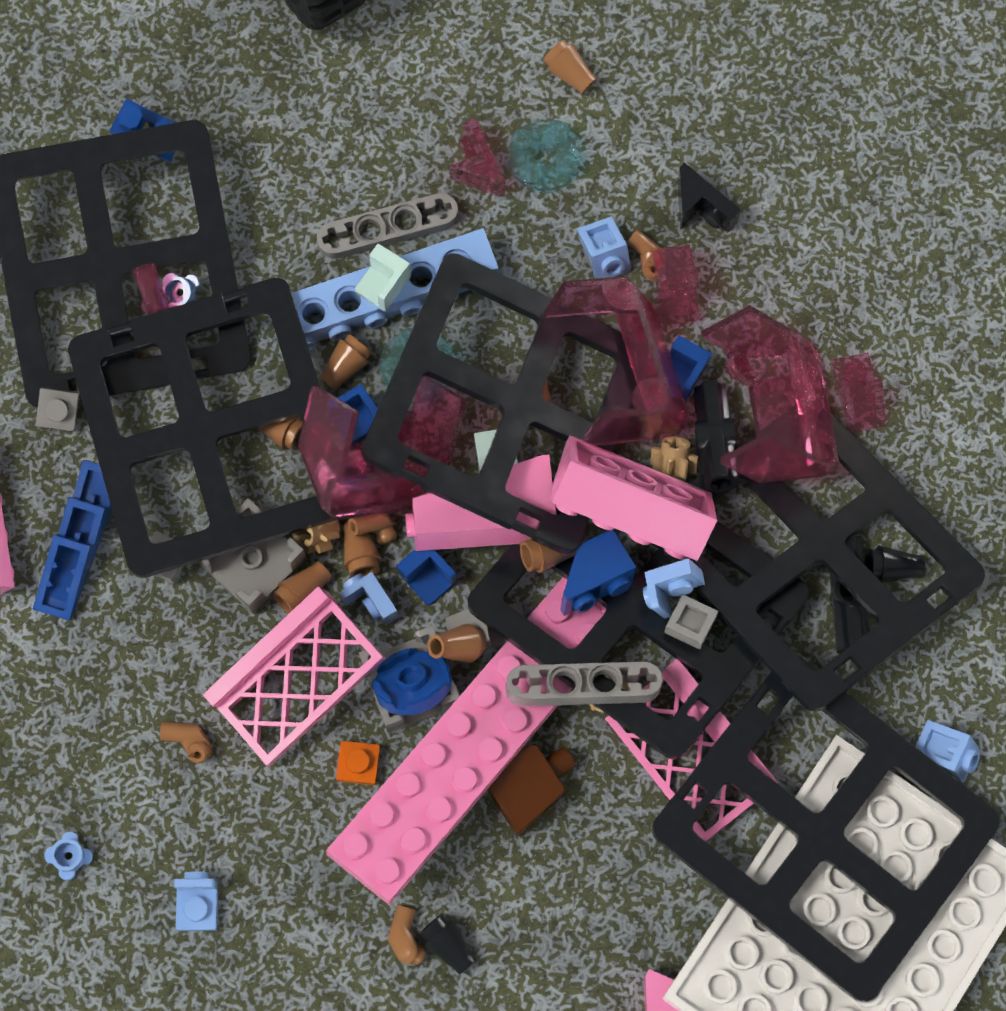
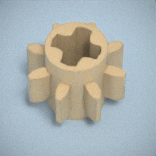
M666 437L662 440L661 448L652 447L650 464L653 465L652 469L685 482L687 473H697L698 456H696V448H690V442L684 438Z
M338 520L292 533V536L299 546L305 548L306 554L316 551L320 554L333 549L331 540L340 537Z

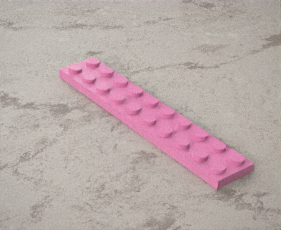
M562 577L527 619L566 648L574 649L604 615L606 609L597 602L592 608L583 613H576L574 611L564 616L560 608L567 579ZM508 641L326 850L328 857L389 906L558 707V705L519 706L509 700L505 691L509 672L517 666L540 664ZM541 677V693H546L547 677ZM521 678L516 686L520 687L521 693H528L529 687L533 685H528L527 679ZM555 678L552 682L553 687L560 693L566 694L572 690L571 687L559 678Z

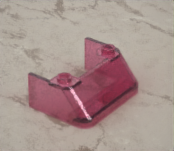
M624 277L564 281L544 311L546 318L615 312L637 383L632 393L635 409L603 412L582 441L598 446L678 436L688 424L689 413L654 305L632 281Z
M751 305L701 331L702 338L726 351V369L729 375L734 380H738L748 386L757 438L721 456V464L758 483L818 478L836 471L839 467V459L819 353L812 342Z
M428 376L422 377L416 391L412 410L407 412L398 433L399 442L450 466L467 399ZM311 386L298 449L324 512L337 520L412 509L413 498L429 493L421 489V486L401 477L397 478L369 465L361 455L362 444L351 445L359 412L319 386ZM406 460L404 468L425 477L428 470L410 460Z

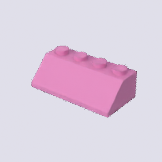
M569 435L551 488V501L553 504H556L558 510L571 516L581 514L591 518L595 525L605 530L612 531L616 528L626 532L637 543L649 545L651 542L661 546L666 553L677 559L684 560L688 557L698 561L717 522L711 492Z

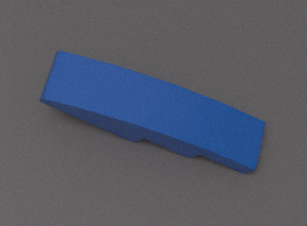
M83 460L73 497H68L59 532L57 535H53L33 610L68 621L72 619L112 510L101 468L97 462Z

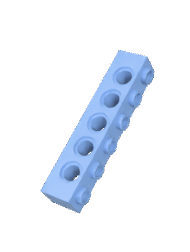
M482 228L399 256L410 263L411 277L386 312L356 294V286L370 267L293 292L292 297L308 349H313L316 346L315 342L330 338L331 341L345 339L348 334H352L351 330L365 325L367 329L380 327L388 321L387 318L398 314L408 317L419 313L441 262L449 254H460L499 273L498 265L484 229ZM418 277H426L431 280L428 286L422 288L412 284ZM460 288L458 294L470 289ZM347 301H356L360 304L359 308L352 312H346L341 309L342 305ZM312 313L324 315V319L317 324H310L305 321Z

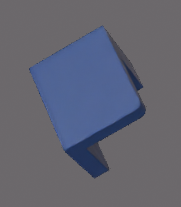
M678 335L671 347L667 361L655 379V384L687 401L707 368L712 353Z
M362 384L329 403L331 416L351 447L366 438L378 408Z
M413 550L396 565L399 576L428 606L432 605L457 583V574L435 550Z

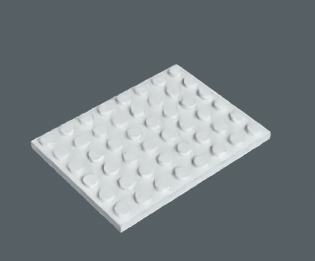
M836 735L795 798L812 812L820 813L865 753ZM889 770L844 830V836L907 888L916 890L958 834L962 824L956 816L941 804ZM777 823L745 874L756 883L765 885L796 845L795 836ZM992 838L888 981L872 1000L867 1002L853 1000L729 899H727L662 1000L678 1011H954L1006 926V848ZM826 861L819 862L789 904L792 912L856 963H863L893 921L892 914Z

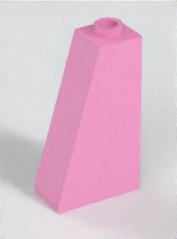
M541 455L514 464L505 485L506 491L521 500L556 515V506L551 501L553 481L550 456ZM432 493L413 498L412 513L405 514L407 537H414L415 551L512 545L528 540V536L518 531L502 527ZM518 512L516 520L535 529L539 522L521 512Z

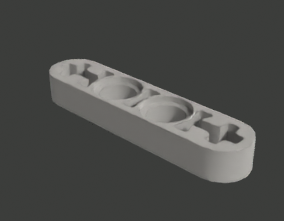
M438 193L329 222L319 229L317 245L321 254L325 257L339 259L372 250L377 244L387 246L446 230L456 223L458 206L455 199L450 195ZM442 204L444 209L451 208V210L447 211V218L440 219L438 214L427 216L428 224L422 225V215L419 209L425 208V215L436 212V205ZM402 214H411L415 217L416 224L409 230H402L396 226V218ZM367 223H373L381 231L375 239L367 240L360 236V228ZM353 227L355 244H351L350 237L339 240V247L332 248L330 243L324 244V242L329 240V234L335 233L337 238L349 236L347 228Z
M649 662L521 665L509 672L505 691L509 700L519 706L645 703L654 700L658 696L662 687L663 676L659 668ZM598 675H608L614 680L615 687L610 692H600L594 687L593 679ZM622 675H627L626 683L628 685L626 691H621ZM639 675H646L647 681L652 683H650L649 689L644 690L640 683L631 682H637ZM558 676H568L574 681L575 688L570 693H560L553 687L552 682ZM541 677H547L546 693H541ZM525 678L528 685H533L529 687L528 693H521L520 687L516 686L519 683V679Z

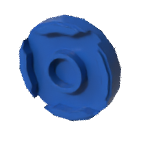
M408 648L392 654L383 661L376 670L378 675L375 680L373 679L372 683L380 706L390 713L413 715L432 709L444 700L451 689L452 674L446 659L431 657L428 649L427 652H418L417 648Z

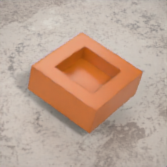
M341 741L336 781L376 786L380 745Z

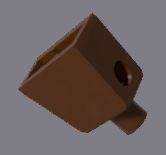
M532 744L522 748L487 789V792L517 837L529 829L565 795L566 790L558 778L575 768L576 764L564 746L545 758L537 745Z

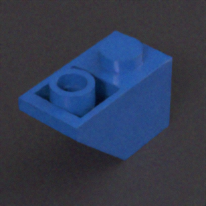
M614 530L607 531L579 544L562 597L560 610L564 616L574 611L576 613H583L592 608L597 603V600L609 594L612 597L618 596L631 587L636 566Z

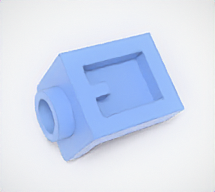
M612 216L577 228L579 240L591 262L593 275L597 282L619 276L631 270L627 244Z
M689 558L646 571L644 573L647 586L643 587V595L649 609H653L664 619L671 617L672 611L669 595H687L693 591V588L705 585L703 572Z
M372 572L366 576L362 573L357 574L343 584L344 590L339 595L345 606L366 594L367 598L362 600L374 621L381 617L385 625H388L399 618L396 608Z
M927 720L915 746L945 771L951 773L954 778L963 783L968 773L971 774L975 771L980 758L979 747L970 735Z
M199 871L185 872L184 879H174V888L177 889L176 931H217L218 882L215 879H209L208 872Z

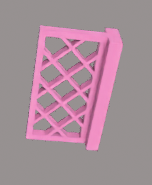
M317 587L214 683L203 696L212 706L220 710L266 766H271L372 672L385 657L341 609L336 599L328 591ZM334 613L342 623L341 640L321 639L322 623ZM314 632V639H306ZM350 632L356 640H348V633ZM300 644H313L312 667L292 666L293 651ZM321 645H340L339 668L319 667ZM348 645L363 646L371 655V658L360 668H346ZM285 659V666H278ZM271 671H285L283 694L264 693L265 677ZM292 671L311 672L310 695L291 694ZM319 672L339 673L338 689L331 695H317ZM346 673H354L346 680ZM257 685L256 693H249ZM242 698H256L254 721L240 720L233 712L232 708ZM263 698L283 699L281 722L262 721ZM290 699L310 700L309 716L303 722H289ZM317 700H325L317 707ZM246 726H254L253 734ZM261 726L281 727L280 743L271 752H268L260 743ZM288 727H296V728L288 735Z
M677 659L662 672V684L666 681L675 692L674 710L651 708L652 701L646 702V706L655 713L674 716L679 710L680 700L684 703L699 685ZM648 683V684H647L645 687H643L642 689H644V690L649 689L650 683ZM698 700L687 715L695 717L699 721L709 707ZM720 711L705 728V731L716 742L730 725V722ZM607 716L605 718L668 799L671 800L675 795L670 788L672 771L692 773L694 769L673 766V759L669 758L668 766L651 764L645 757L647 743L642 740L640 750L631 739L640 738L635 734L626 733L616 720ZM704 732L699 737V740L694 743V745L698 746L696 767L701 762L703 746L712 747L715 744L703 741ZM751 750L748 754L749 761L779 784ZM656 769L667 770L666 782ZM696 784L693 787V797L686 796L684 798L685 801H692L691 808L693 809L697 806V802L702 800V798H698L699 786ZM727 785L722 786L721 800L712 799L710 802L711 804L720 805L718 822L705 832L696 820L693 824V830L700 838L707 842L754 803L748 798L743 802L725 801ZM725 805L737 806L724 816Z

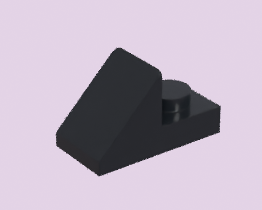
M684 163L679 168L677 179L680 229L699 210H702V216L709 225L716 229L722 227L726 232H729L738 223L741 210Z

